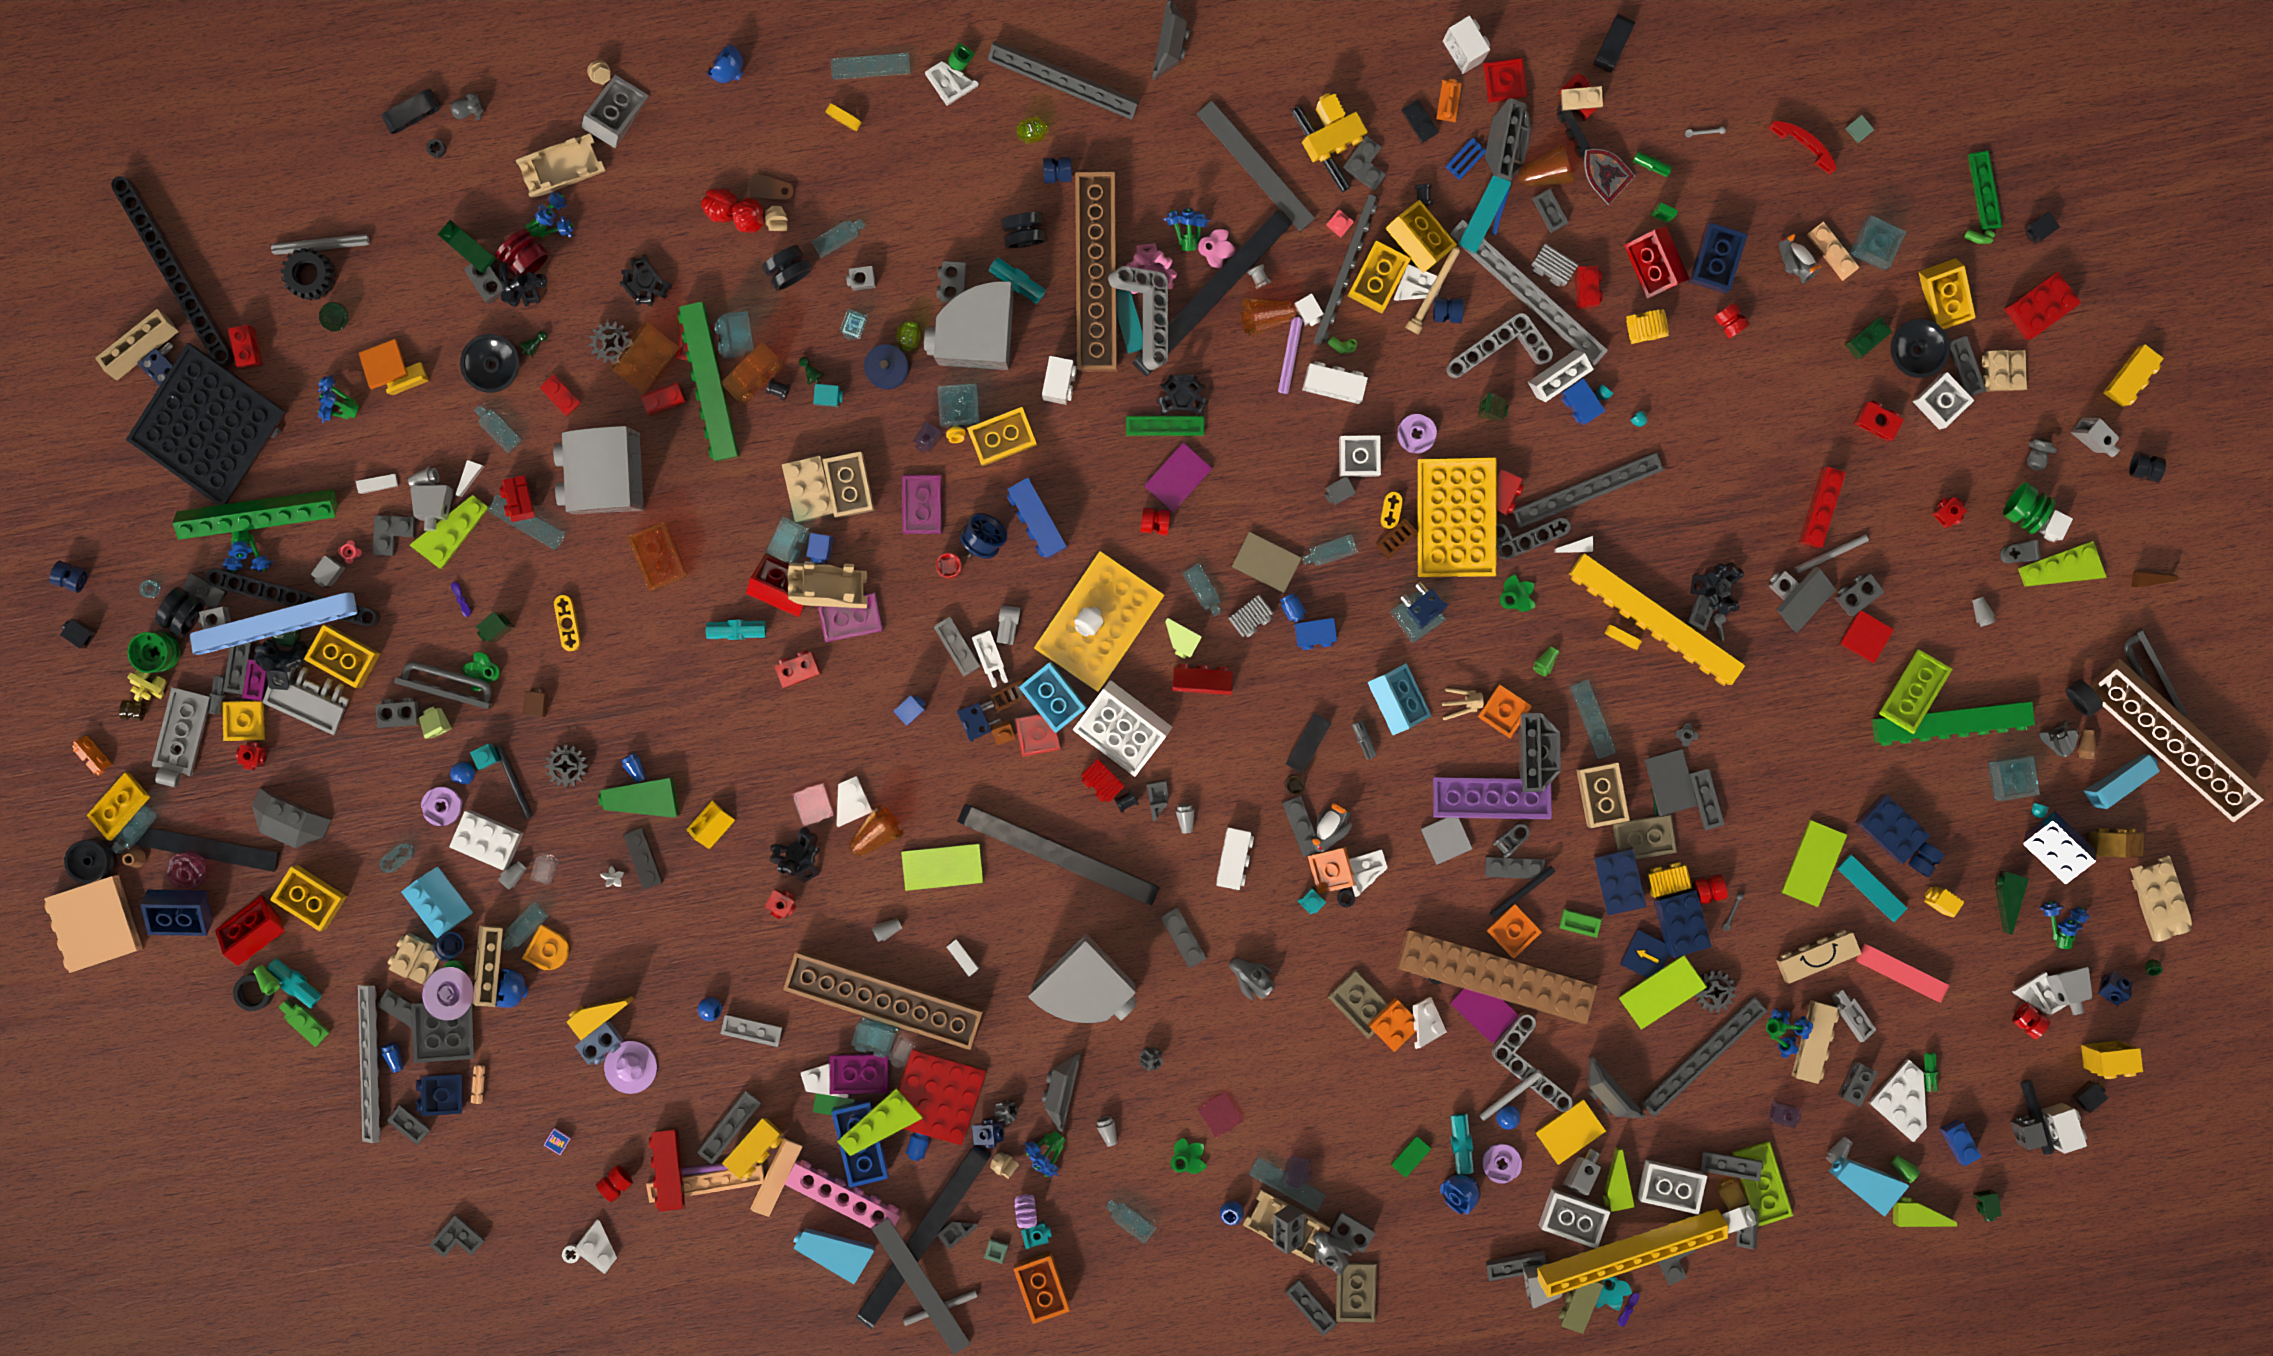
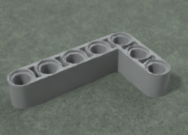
M1122 266L1110 273L1108 281L1113 288L1143 293V364L1147 369L1154 370L1166 364L1168 360V280L1166 275L1161 272Z
M1521 313L1515 315L1452 360L1447 365L1446 371L1451 378H1459L1515 337L1518 338L1533 361L1538 365L1548 363L1552 359L1553 352L1526 314ZM1516 319H1522L1524 321V328H1518L1516 326ZM1500 330L1508 332V339L1504 340L1500 337ZM1527 335L1535 336V344L1527 342ZM1485 341L1492 343L1493 349L1491 351L1484 349L1483 344ZM1540 350L1547 353L1546 360H1541L1538 357ZM1472 352L1476 354V362H1470L1468 360V353ZM1452 364H1458L1461 367L1459 374L1452 371Z
M1527 1012L1519 1014L1491 1050L1492 1056L1522 1081L1527 1079L1529 1073L1537 1071L1536 1068L1516 1053L1536 1026L1535 1019ZM1530 1018V1024L1527 1027H1522V1019ZM1512 1033H1518V1039L1515 1042L1509 1041V1036ZM1500 1048L1506 1049V1054L1503 1057H1497V1051ZM1520 1060V1068L1512 1069V1063ZM1542 1076L1529 1086L1560 1111L1565 1112L1572 1107L1571 1097L1546 1076ZM1551 1085V1091L1544 1094L1542 1091L1543 1087ZM1566 1097V1104L1559 1106V1098Z

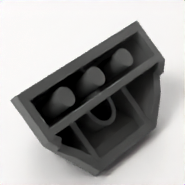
M1167 0L1152 74V79L1154 80L1179 65L1180 59H1184L1186 48L1182 46L1183 41L1188 40L1190 28H1186L1187 21L1173 0Z
M1512 98L1506 101L1492 119L1485 159L1493 175L1507 181H1511L1523 169L1531 133V124L1526 111V104Z
M1521 713L1519 772L1523 792H1543L1561 772L1560 732L1542 713Z
M259 788L252 804L259 832L294 848L324 838L332 819L263 788Z
M1079 1052L1055 1065L1053 1071L1048 1072L1046 1083L1050 1084L1048 1091L1044 1090L1042 1102H1045L1044 1108L1060 1132H1063L1081 1056Z
M1590 1055L1588 1057L1587 1070L1589 1094L1595 1100L1599 1098L1602 1101L1601 1107L1608 1115L1612 1113L1615 1117L1644 1118L1646 1115L1597 1059Z

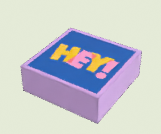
M554 1128L544 1146L561 1155L572 1137Z

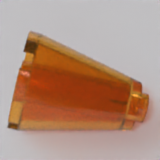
M1564 144L1521 168L1522 172L1518 173L1521 184L1525 183L1526 187L1575 182Z
M1250 297L1241 300L1240 307L1244 306V312L1240 313L1244 332L1249 333L1248 337L1293 321L1294 316H1296V307L1292 305L1291 301Z
M878 805L850 840L849 849L855 856L859 855L862 857L899 839L904 835L903 828L899 830L897 826L899 821L886 807L881 809V805Z

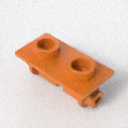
M1449 79V81L1442 80L1436 119L1456 122L1462 83H1457L1455 79Z
M88 736L73 742V751L82 761L87 758L89 759L86 765L93 774L100 776L105 772L104 769L113 765Z

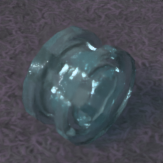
M152 580L142 582L139 588L140 593L147 598H154L160 593L159 584ZM151 583V587H154V591H151L149 595V591H146V587H149Z

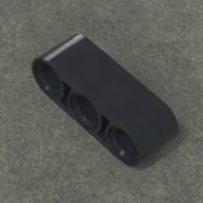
M1619 13L1616 15L1593 65L1609 73L1613 71L1635 25V21Z
M428 89L387 110L381 117L390 134H396L440 110L441 106L432 90Z

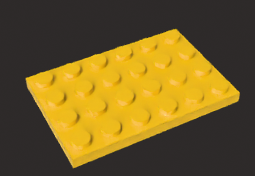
M1497 458L1418 459V577L1497 576Z
M1100 551L1034 649L1099 692L1164 597V594ZM1096 607L1102 613L1103 624L1095 635L1084 636L1075 629L1074 620L1082 608Z

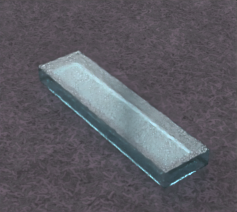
M909 53L831 59L832 79L911 74Z
M498 494L496 495L487 510L489 513L557 551L566 533L536 516L531 519L511 522L510 516L506 517L503 505H507L506 499H502Z
M1589 680L1569 686L1597 759L1616 753Z
M1257 1157L1248 1173L1255 1179L1315 1212L1319 1210L1326 1197L1325 1193L1260 1157Z

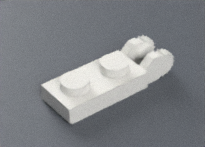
M989 630L972 637L992 687L997 686L996 679L992 674V671L997 669L1000 671L1002 681L1007 683L1008 679L1003 669L1004 665L991 631Z

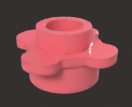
M349 540L338 549V554L345 559L346 563L351 564L356 557L361 556L362 551L355 546L354 541Z

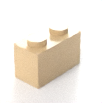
M1602 86L1561 90L1562 111L1603 107Z

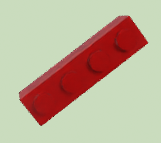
M1831 467L1821 469L1798 543L1814 548L1823 547L1846 472Z
M678 1130L651 1133V1137H649V1147L653 1149L651 1167L652 1169L655 1168L653 1186L657 1188L655 1206L659 1208V1212L685 1209Z

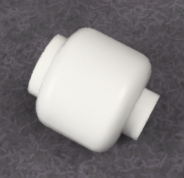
M1093 606L1091 608H1082L1074 620L1075 629L1084 636L1095 635L1103 624L1101 611Z

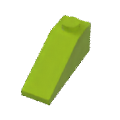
M1615 1147L1604 1188L1605 1195H1603L1604 1205L1611 1212L1634 1207L1624 1153L1620 1147Z
M1901 1196L1893 1206V1223L1898 1227L1957 1226V1222L1913 1200L1911 1197Z

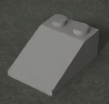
M614 75L584 114L581 128L616 148L628 132L649 95Z

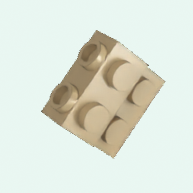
M2025 350L1984 352L1982 366L1985 367V375L1982 380L1986 392L2027 389Z
M411 933L406 934L405 937L401 936L397 943V946L400 947L397 954L393 953L388 961V964L391 965L389 970L424 985L440 962L434 955V945Z

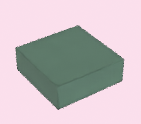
M1862 115L1845 128L1857 143L1874 130Z
M990 1238L984 1258L1002 1264L1008 1244Z

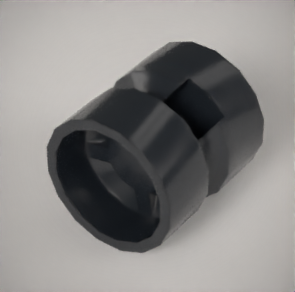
M2136 452L2130 462L2129 475L2139 479L2146 477V480L2158 483L2165 473L2166 459L2158 456L2150 458L2148 454Z

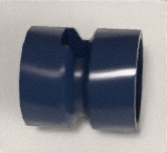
M1054 157L1043 158L1045 184L1056 183L1057 180L1061 183L1072 182L1070 157H1059L1058 160H1055Z
M1446 297L1434 298L1433 322L1445 323L1446 320H1449L1450 323H1462L1463 298H1451L1450 300H1447Z
M59 560L52 568L49 581L50 584L61 588L66 587L67 590L79 593L86 584L88 571L78 566L72 567L71 564Z
M1924 842L1917 849L1918 855H1913L1908 865L1920 874L1930 878L1935 871L1934 865L1939 864L1945 855L1934 846Z
M446 932L434 943V955L441 961H451L462 952L464 940L457 932Z

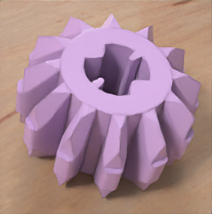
M1027 1194L1017 1196L1015 1198V1212L1018 1227L1030 1228L1036 1226L1037 1215L1034 1196Z

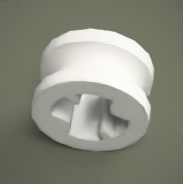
M570 1244L564 1248L562 1257L565 1262L575 1263L580 1258V1255L577 1253L574 1254L576 1258L574 1256L568 1257L569 1252L567 1250L572 1251L576 1244Z

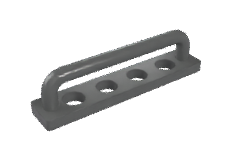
M2142 628L2136 630L2137 635L2130 637L2124 644V652L2135 673L2151 686L2132 650L2134 644L2142 641L2176 709L2183 716L2188 717Z
M411 661L404 665L401 676L395 677L394 680L396 684L485 709L493 708L494 702L490 701L491 687L486 681ZM416 669L480 687L484 693L482 698H478L408 677L410 671Z

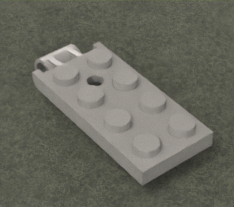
M176 687L171 688L152 762L153 767H160L156 774V783L176 788L179 785L181 773L192 776L210 708L211 696ZM177 745L181 747V751L179 753L175 751V747Z

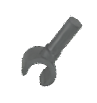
M1719 612L1712 617V621L1717 626L1720 641H1724L1721 624L1727 620Z

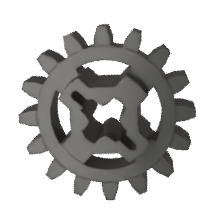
M606 321V326H602L599 323L600 329L593 328L592 330L595 335H589V338L593 340V342L589 343V346L594 347L591 353L597 352L596 359L599 360L602 357L604 358V363L610 359L611 363L614 364V359L616 358L621 362V355L627 357L628 354L625 350L631 349L627 343L632 340L626 338L629 332L622 331L623 325L619 328L616 327L617 322L615 321L613 325ZM607 329L615 330L612 334H605L602 332ZM620 335L623 337V347L618 344ZM597 337L602 341V347L600 348V350L598 349L596 343ZM614 337L613 342L615 346L610 345L605 349L607 344L605 339H611ZM608 351L617 352L615 355H605Z
M565 745L564 750L561 746H558L557 752L553 750L550 752L552 757H546V760L550 762L545 765V768L550 770L546 775H552L553 777L550 781L554 782L557 780V786H561L564 783L565 788H567L570 782L572 786H576V780L582 782L583 778L581 775H587V772L584 771V768L589 767L588 764H584L587 757H581L583 751L576 752V746H573L571 750L569 745ZM561 755V760L555 763L557 757ZM572 755L577 758L578 762L572 759ZM567 762V764L574 765L575 767L566 769L559 767V765L566 764ZM555 770H558L561 773V777L557 775ZM575 770H578V773L573 778H571L572 773Z
M1709 970V975L1702 973V980L1704 983L1708 981V984L1706 985L1707 988L1694 995L1699 997L1696 1003H1702L1701 1008L1705 1010L1708 1007V1011L1711 1013L1714 1008L1718 1013H1720L1721 1007L1727 1010L1726 1004L1733 1005L1730 999L1731 997H1736L1732 993V991L1737 989L1735 986H1731L1734 982L1733 979L1727 980L1728 974L1724 973L1721 976V971L1719 970L1716 971V974L1712 970ZM1717 979H1721L1725 985H1719ZM1714 987L1718 989L1715 995L1711 993V991H1714ZM1704 997L1711 998L1712 1004L1706 1002Z

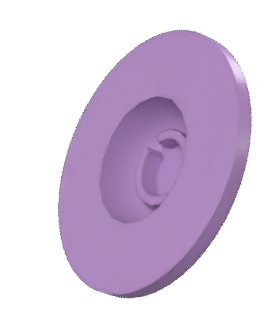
M454 967L440 968L434 971L424 984L422 993L424 1005L427 1011L435 1018L441 1020L457 1019L469 1009L472 1003L473 985L468 975L462 970Z
M622 1042L618 1050L608 1053L604 1063L605 1076L611 1086L620 1092L628 1094L641 1092L653 1082L656 1076V1058L653 1052L640 1042Z

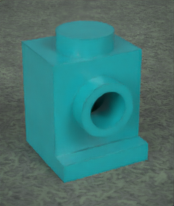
M1311 887L1298 900L1301 906L1311 915L1313 913L1316 914L1326 903Z
M1045 1221L1038 1222L1034 1227L1021 1229L1026 1249L1049 1243V1238L1052 1237L1050 1226H1046ZM1034 1233H1040L1041 1237L1036 1239L1033 1235Z

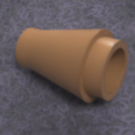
M2083 730L2077 751L2079 758L2095 759L2096 754H2098L2095 731Z
M138 848L131 849L122 858L125 865L134 868L141 867L146 860L145 853Z

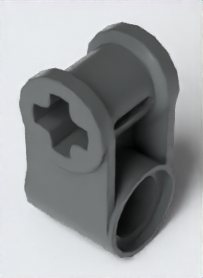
M2038 540L2003 547L2000 551V559L2004 563L2041 560ZM2009 552H2013L2014 556H2010Z
M1515 823L1506 832L1498 836L1492 844L1494 846L1497 845L1504 853L1503 856L1507 858L1528 839L1530 831L1523 823ZM1518 827L1525 829V834L1522 837H1516L1515 830Z

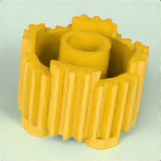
M1664 309L1626 317L1631 344L1669 336Z

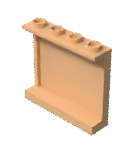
M119 875L44 898L46 902L45 909L50 914L52 920L51 927L56 932L58 938L57 945L63 953V963L69 973L143 949Z

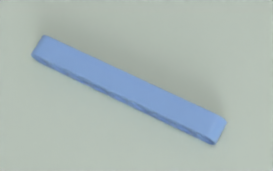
M354 593L338 594L193 632L190 634L192 652L195 655L206 654L357 614Z

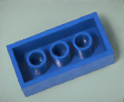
M1029 478L1008 488L1009 494L1006 496L1012 506L1016 505L1019 511L1016 514L1021 523L1026 522L1029 528L1025 530L1030 539L1037 541L1038 545L1035 548L1040 557L1045 556L1046 559H1049L1067 549Z
M871 1098L833 1107L831 1113L838 1139L873 1109ZM881 1140L852 1156L839 1144L850 1188L888 1179L889 1171Z

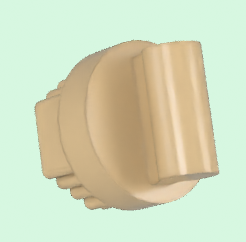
M596 60L588 66L587 73L593 82L603 85L611 79V71L606 62Z
M771 206L765 210V222L769 231H787L788 219L781 206Z
M999 1152L992 1159L990 1168L996 1174L1004 1175L1009 1179L1019 1164L1010 1155Z

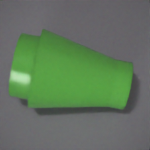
M1549 646L1534 662L1533 669L1542 676L1550 674L1559 651Z
M264 965L254 969L253 972L256 975L262 993L271 995L280 988L279 980Z
M1896 1155L1890 1162L1904 1181L1912 1183L1920 1174L1916 1165L1901 1158L1899 1155Z

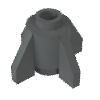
M2066 720L2062 721L2060 727L2054 728L2051 731L2039 732L2041 740L2057 756L2067 757L2072 754L2079 738L2078 729H2069Z

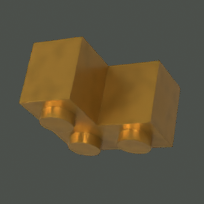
M2096 828L2095 832H2089L2088 843L2097 850V856L2138 857L2143 856L2144 833L2136 832L2135 828L2115 829V832H2109V828Z

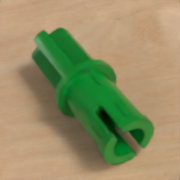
M1639 150L1632 161L1647 168L1649 172L1652 170L1664 177H1668L1672 170L1671 166Z
M1934 1052L1924 1053L1925 1070L1923 1071L1926 1082L1925 1090L1932 1092V1084L1933 1091L1936 1092L1939 1090L1937 1080L1939 1071L1937 1070L1936 1054Z

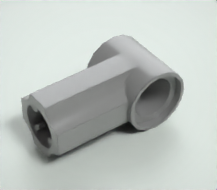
M1001 604L997 636L998 643L1013 645L1016 625L1019 623L1020 607Z

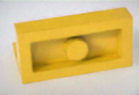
M419 362L406 367L408 376L387 383V394L395 395L428 382L429 379L423 364Z
M712 800L686 830L696 841L710 849L735 820Z

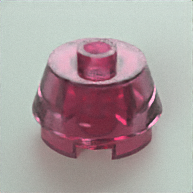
M194 851L177 854L168 862L167 878L175 887L180 886L192 890L200 886L205 880L206 861L199 853Z

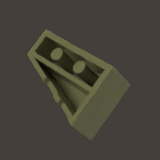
M1603 1280L1567 1291L1564 1306H1561L1558 1313L1561 1327L1584 1333L1604 1286Z

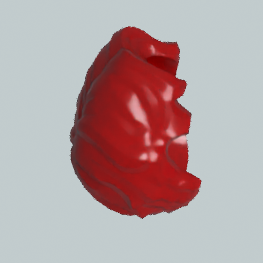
M722 188L707 190V196L701 201V207L705 215L713 222L724 223L732 221V207L739 202L735 194L728 189Z
M746 197L733 205L732 218L738 231L754 233L761 229L764 224V210L760 203L753 198Z

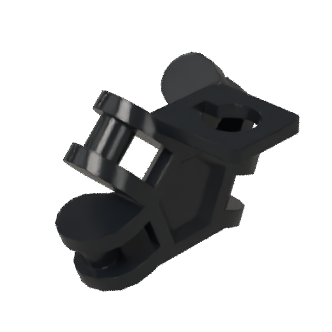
M643 254L641 258H631L633 270H621L623 281L619 283L635 299L636 305L647 304L652 307L653 293L666 299L667 295L665 294L673 285L658 276L650 266L647 254ZM657 282L662 284L659 291L654 289ZM641 291L647 292V296H642Z
M501 262L499 268L503 289L501 300L513 307L519 305L521 297L525 307L529 306L530 303H541L537 286L540 288L546 286L547 280L545 275H535L534 273L527 272L525 275H515L514 280L508 279L505 263ZM532 290L533 295L527 296L526 292Z
M1170 374L1168 380L1164 384L1161 383L1159 385L1168 394L1156 400L1157 404L1161 406V415L1173 410H1189L1203 416L1204 406L1208 405L1209 401L1198 396V394L1206 385L1204 383L1201 384L1197 380L1198 377L1196 375L1172 376ZM1173 385L1177 386L1173 391L1170 390ZM1192 385L1196 390L1193 391L1189 386ZM1171 399L1173 406L1169 407L1167 400ZM1194 400L1198 401L1196 407L1192 406Z
M1733 562L1726 565L1718 563L1714 570H1711L1707 575L1692 576L1690 594L1704 595L1707 600L1711 601L1710 607L1713 610L1718 609L1723 615H1727L1731 611H1738L1740 605L1731 595V586L1743 577L1744 571L1737 568ZM1698 580L1704 583V587H1701L1700 590L1696 589Z
M266 639L263 645L255 648L256 655L254 656V661L266 671L270 689L288 690L287 672L291 671V667L295 669L300 668L301 663L306 661L304 658L308 653L307 645L305 642L299 641L295 643L290 651H280L273 641ZM276 675H279V678H281L284 683L278 685L273 682V678Z
M803 827L798 833L797 841L791 845L772 844L770 846V851L772 852L770 862L778 864L777 870L779 873L784 874L788 872V875H796L803 883L820 874L814 865L816 862L814 859L815 855L820 853V849L815 846L818 840L817 835L810 833L807 827ZM786 853V857L781 856L780 854ZM805 871H813L810 875L803 876Z

